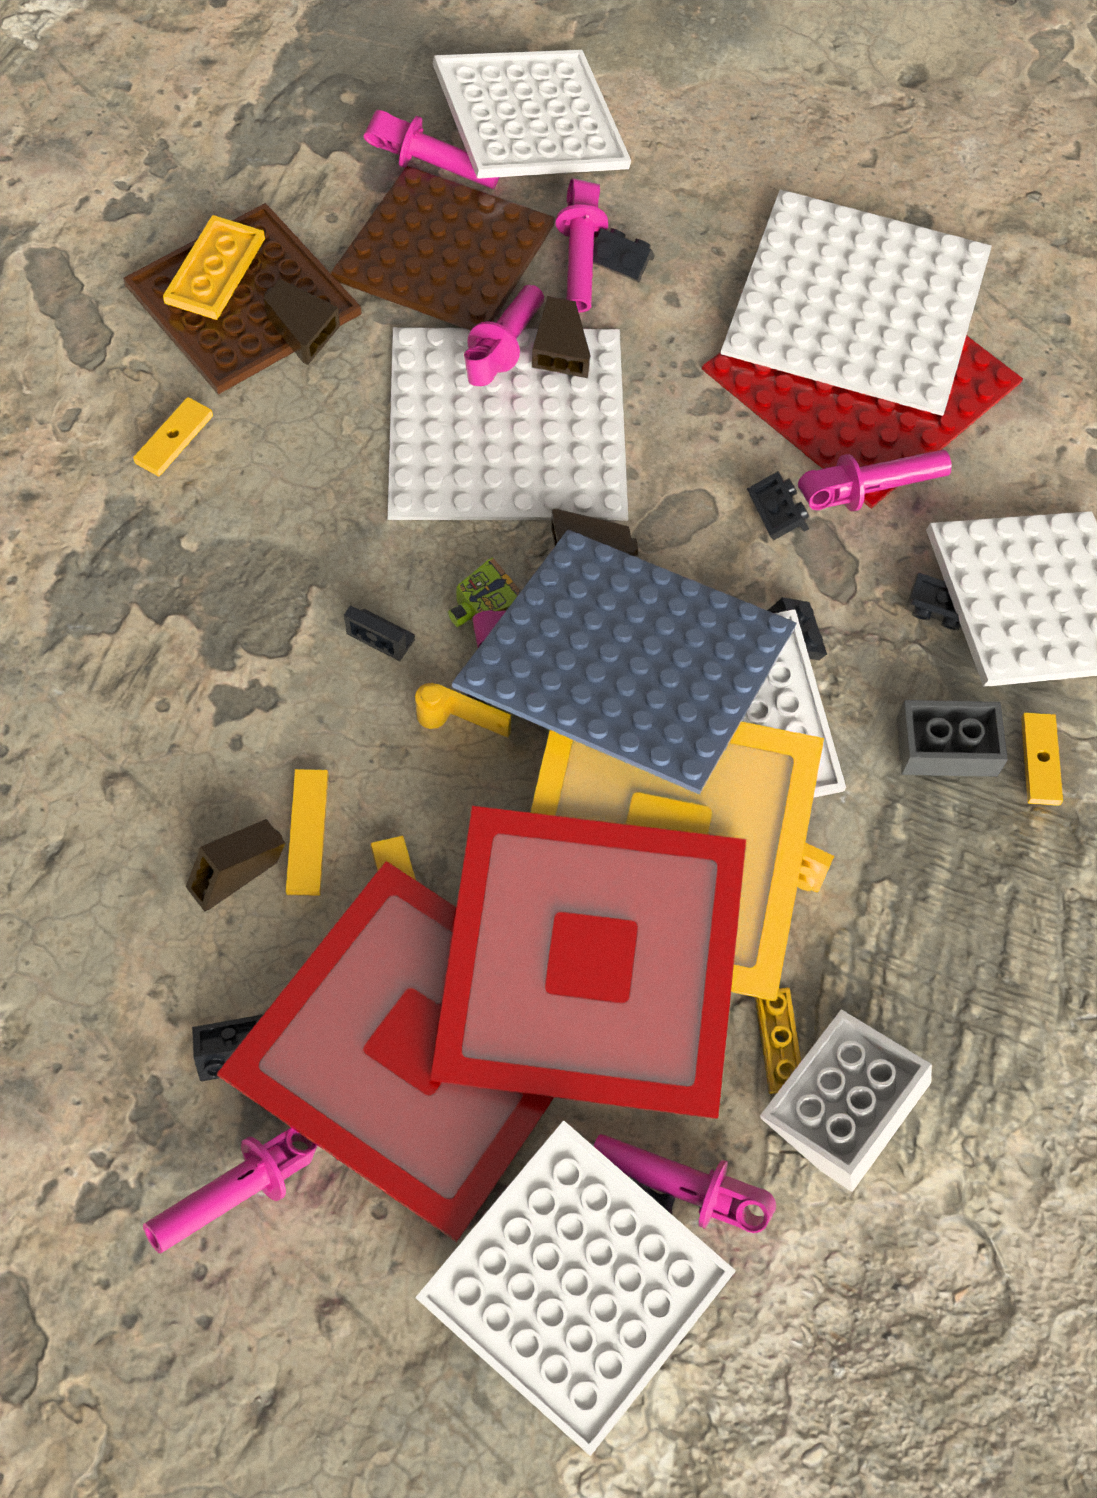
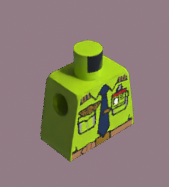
M492 557L456 587L458 605L449 610L448 615L452 623L459 627L469 620L472 621V618L482 611H507L521 591Z

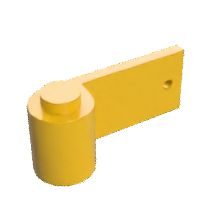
M426 683L416 691L417 721L424 728L437 729L444 725L450 714H453L507 738L511 734V715L436 683Z

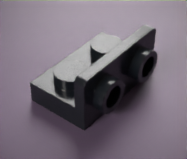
M779 471L747 488L773 541L801 526L804 532L809 530L805 520L810 516L802 501L796 503L793 496L798 494L790 478L784 480Z
M350 605L344 614L347 635L398 661H401L415 641L413 633L366 609L359 610Z
M262 1014L192 1027L193 1057L200 1081L220 1078L217 1076L218 1071L261 1019Z

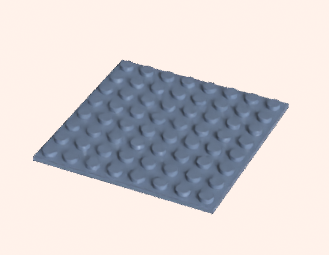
M567 530L454 679L452 687L700 795L796 628L797 622L592 540L579 533Z

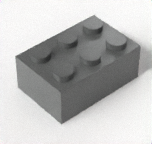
M904 700L896 718L902 775L998 777L1008 760L1001 702Z

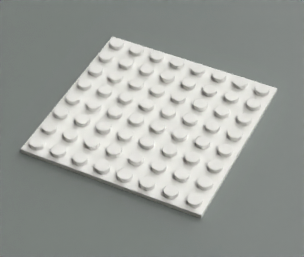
M780 189L722 346L721 354L943 416L992 245Z
M393 327L388 520H551L552 509H560L605 521H628L620 329H583L591 355L588 378L532 368V348L538 329L524 328L516 339L520 348V356L516 365L507 372L497 373L494 380L488 385L473 386L468 382L464 353L468 350L467 339L470 330L465 328Z

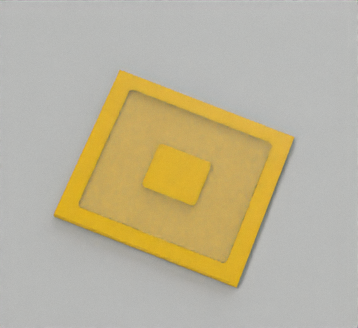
M741 722L699 795L550 730L530 813L747 839L731 992L771 1001L777 1000L824 738Z

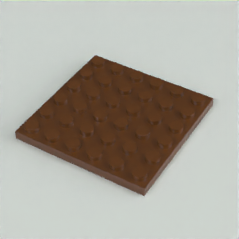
M406 166L333 268L331 274L341 284L471 331L475 325L481 322L494 321L552 230L555 217Z
M266 203L232 220L263 230L265 240L217 320L164 303L163 295L197 239L123 278L128 290L218 395L294 353L266 316L263 301L264 295L279 279L338 307L340 326L362 314L361 306Z

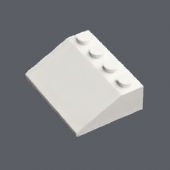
M841 1009L762 1112L760 1118L821 1172L852 1192L930 1085L932 1064Z

